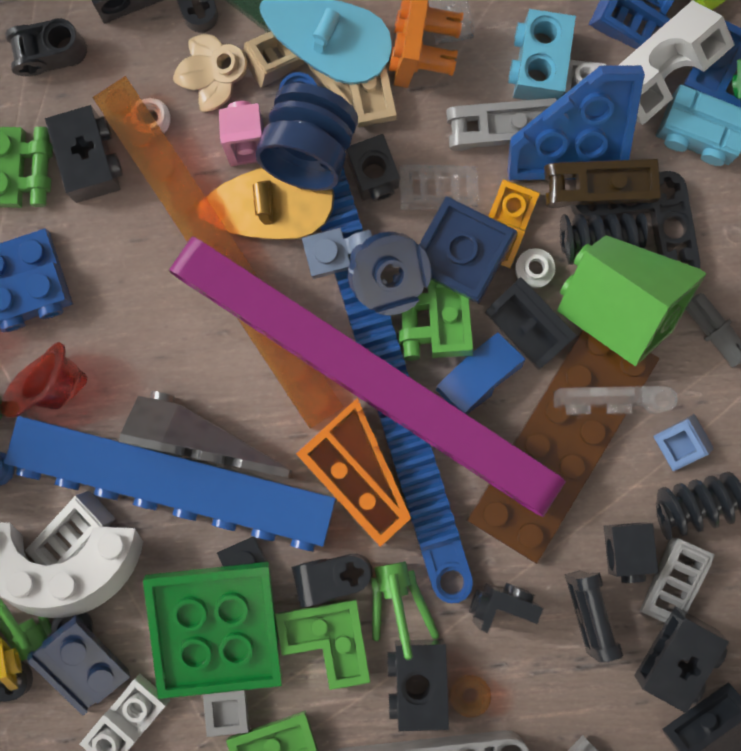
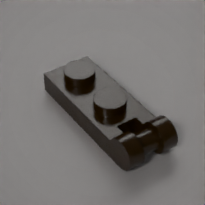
M658 159L560 162L544 166L545 180H549L546 206L550 208H561L569 205L657 202L661 198ZM576 178V189L565 190V179Z

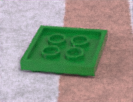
M269 562L147 574L144 576L143 586L158 699L282 686Z

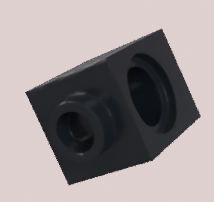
M384 134L350 145L346 150V159L362 201L372 198L373 202H377L395 194L394 190L399 188L400 176ZM376 164L381 166L385 173L379 178L372 179L367 177L363 171L367 166Z
M638 522L603 526L608 574L616 577L621 576V583H639L646 581V574L658 573L653 523Z

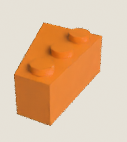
M356 398L301 448L296 455L381 547L411 517L358 398Z

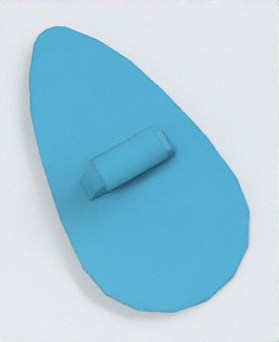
M263 0L260 4L261 16L278 41L312 68L337 82L350 85L367 83L379 76L389 63L392 51L390 31L383 20L369 10L337 0Z

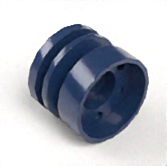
M307 83L283 85L276 94L274 107L269 113V124L264 128L256 149V161L262 169L274 178L289 185L316 191L332 189L338 184L345 163V150L350 147L352 135L355 133L358 124V114L354 107L342 96L326 88Z

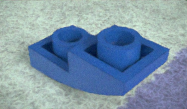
M497 332L473 351V356L466 357L437 385L436 391L449 404L467 415L490 398L495 387L521 369L526 359Z

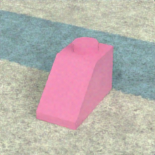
M237 101L229 104L228 108L219 109L220 140L230 166L257 163L256 149L264 130L259 104H251L249 101Z

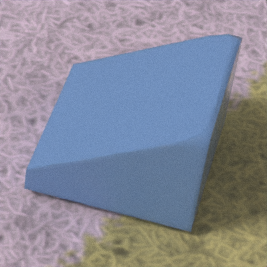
M694 414L653 436L672 471L709 455L713 450L709 438Z

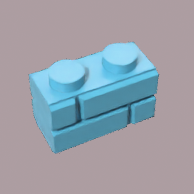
M680 84L672 94L673 99L667 105L656 137L665 140L664 145L672 150L684 152L688 149L701 154V159L710 165H729L741 153V108Z

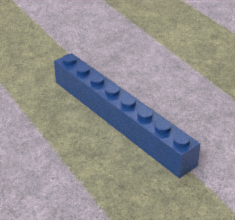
M21 416L17 417L4 464L17 467L15 474L35 480H40L41 473L56 477L55 485L73 490H79L81 483L95 487L94 495L118 500L119 494L134 497L133 505L155 511H157L158 504L173 507L172 515L196 521L197 515L200 514L213 518L212 526L235 531L237 524L252 528L251 536L269 541H275L276 535L292 538L290 546L314 552L315 545L323 547L325 544L336 498Z

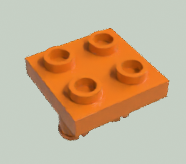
M428 0L401 1L394 28V34L397 35L394 47H392L388 71L395 72L393 86L408 88L414 72L417 73L418 69L453 76L458 50L423 45L422 38L424 31L458 39L462 28V23L460 22L463 20V12L458 13L429 7Z

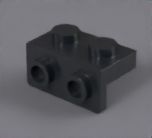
M507 582L504 589L486 583L483 591L476 590L469 613L473 614L472 622L480 631L489 633L497 609L538 624L543 607L533 601L535 594L530 593L528 590Z

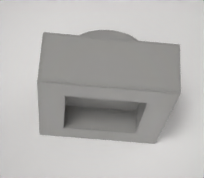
M246 690L203 694L207 737L249 732Z

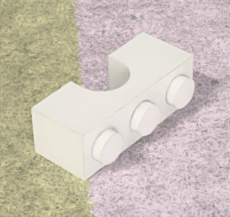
M692 0L619 64L642 65L645 72L637 122L642 125L645 124L673 99L664 81L669 73L683 66H694L704 72L734 46L722 15Z

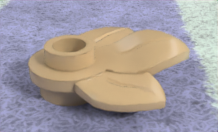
M201 34L188 41L192 56L185 58L179 63L175 70L173 81L183 88L198 90L200 111L206 113L218 109L230 99L233 83L240 81L247 71V58L239 47L233 44L223 45L215 36ZM231 57L230 66L222 69L224 60Z

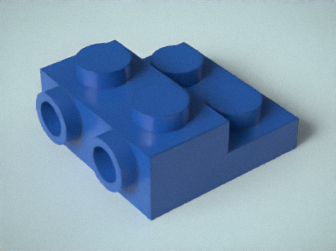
M46 228L0 243L1 332L21 329L25 326L24 321L38 316L40 319L59 316L63 313L62 308L73 305L50 232Z

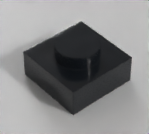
M254 536L217 552L223 567L267 562L258 539Z

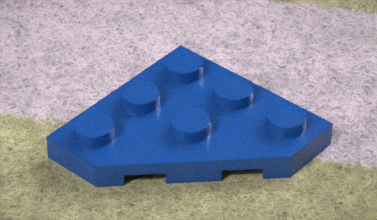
M642 65L599 66L510 138L507 168L508 179L545 180L544 166L551 163L629 160L645 76Z

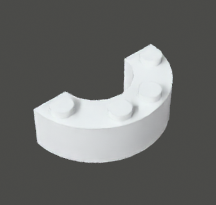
M0 522V597L17 609L39 617L64 618L85 613L105 603L127 582L138 563L143 540L135 528L93 526L87 544L76 556L60 564L45 566L29 562L24 553L23 535L11 523Z

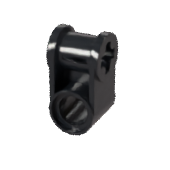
M55 18L31 25H17L9 28L5 33L7 42L12 46L14 57L11 69L18 76H36L46 71L80 64L87 54L85 40L76 28L63 18ZM71 38L65 47L58 48L59 43L63 39Z
M357 553L331 559H319L291 567L301 608L357 593L368 585L372 577V566L369 560ZM348 562H353L356 568H363L364 573L358 578V583H353L350 577L344 578L343 572L349 567Z

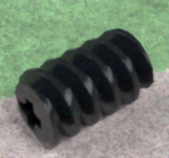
M613 213L607 214L604 220H602L599 214H592L588 221H586L584 215L576 214L572 223L566 214H563L561 217L560 246L562 253L566 255L569 265L574 264L577 253L586 244L593 245L605 235L643 249L646 247L648 224L644 213L638 214L636 219L630 213H625L621 216L620 220Z
M728 471L720 474L719 479L711 475L706 477L703 483L695 479L689 482L688 487L679 483L673 487L672 491L667 487H663L657 492V518L661 531L667 540L672 539V527L676 526L682 536L688 535V523L690 522L699 533L704 531L703 519L707 518L710 525L715 529L720 525L719 515L723 514L729 525L735 523V511H739L741 515V483L733 473Z

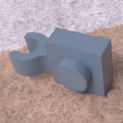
M341 227L303 237L302 242L311 277L316 279L348 270L350 265L349 257L352 250L372 236L371 230L353 234L345 239Z

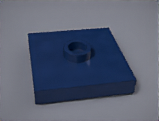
M446 196L419 244L429 257L431 280L479 304L517 236V230Z

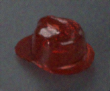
M61 342L54 343L42 356L30 363L15 376L3 395L1 413L10 418L24 413L32 406L50 410L61 409L86 385L87 375L65 356L64 344Z

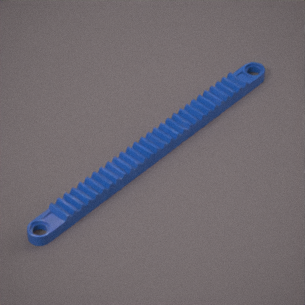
M295 72L287 75L281 81L279 90L283 85L291 83H307L316 86L317 84L308 74ZM343 167L338 184L333 187L335 194L333 211L327 223L320 230L322 233L341 227L345 239L353 234L362 232L363 228ZM348 270L335 273L334 275L355 342L409 377L391 316L376 313L374 310L367 308L354 296L349 285ZM377 410L431 586L437 597L442 601L459 603L465 600L471 593L473 586L472 575L431 445ZM451 570L459 572L463 577L462 588L453 594L443 591L440 585L442 575Z

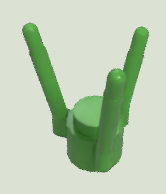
M406 561L375 567L376 578L370 579L373 590L372 639L374 641L380 640L383 592L385 599L392 598L404 657L406 660H410L413 655L401 597L409 595L407 586L412 593L431 637L435 640L439 638L438 630L417 585L414 570L408 571Z
M0 598V632L7 639L11 649H17L20 660L24 661L27 659L28 653L32 650L36 651L42 646V642L51 633L52 625L48 618L39 616L38 624L35 623L33 618H30L18 625Z

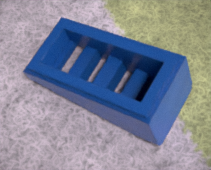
M600 0L589 25L613 39L638 49L651 37L655 27L662 28L671 19L641 0ZM614 8H618L614 17H612L611 14ZM627 13H629L632 17L626 26L623 22ZM644 20L646 24L640 35L636 31L641 21Z

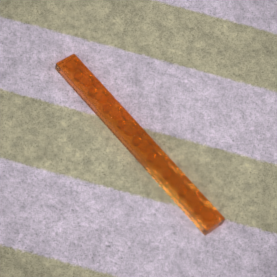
M124 76L93 96L92 98L186 241L188 242L192 236L201 240L259 278L128 78ZM238 319L310 429L344 407L322 373Z

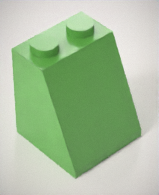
M605 235L593 245L586 244L576 256L574 264L578 267L560 290L563 298L557 312L636 366L674 331L707 273L699 268Z

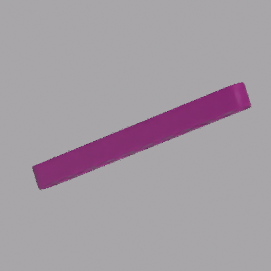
M192 236L168 271L183 283L535 514L544 517L566 481L555 472L201 240Z

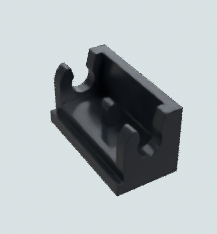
M522 277L485 311V314L538 370L577 336Z

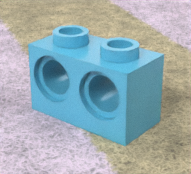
M529 9L525 22L517 23L514 46L520 47L519 60L512 59L508 79L509 84H515L513 98L523 100L556 98L558 100L564 95L576 16ZM538 33L545 34L552 42L541 43L536 40L534 35ZM539 70L546 76V80L536 81L530 77L528 72Z

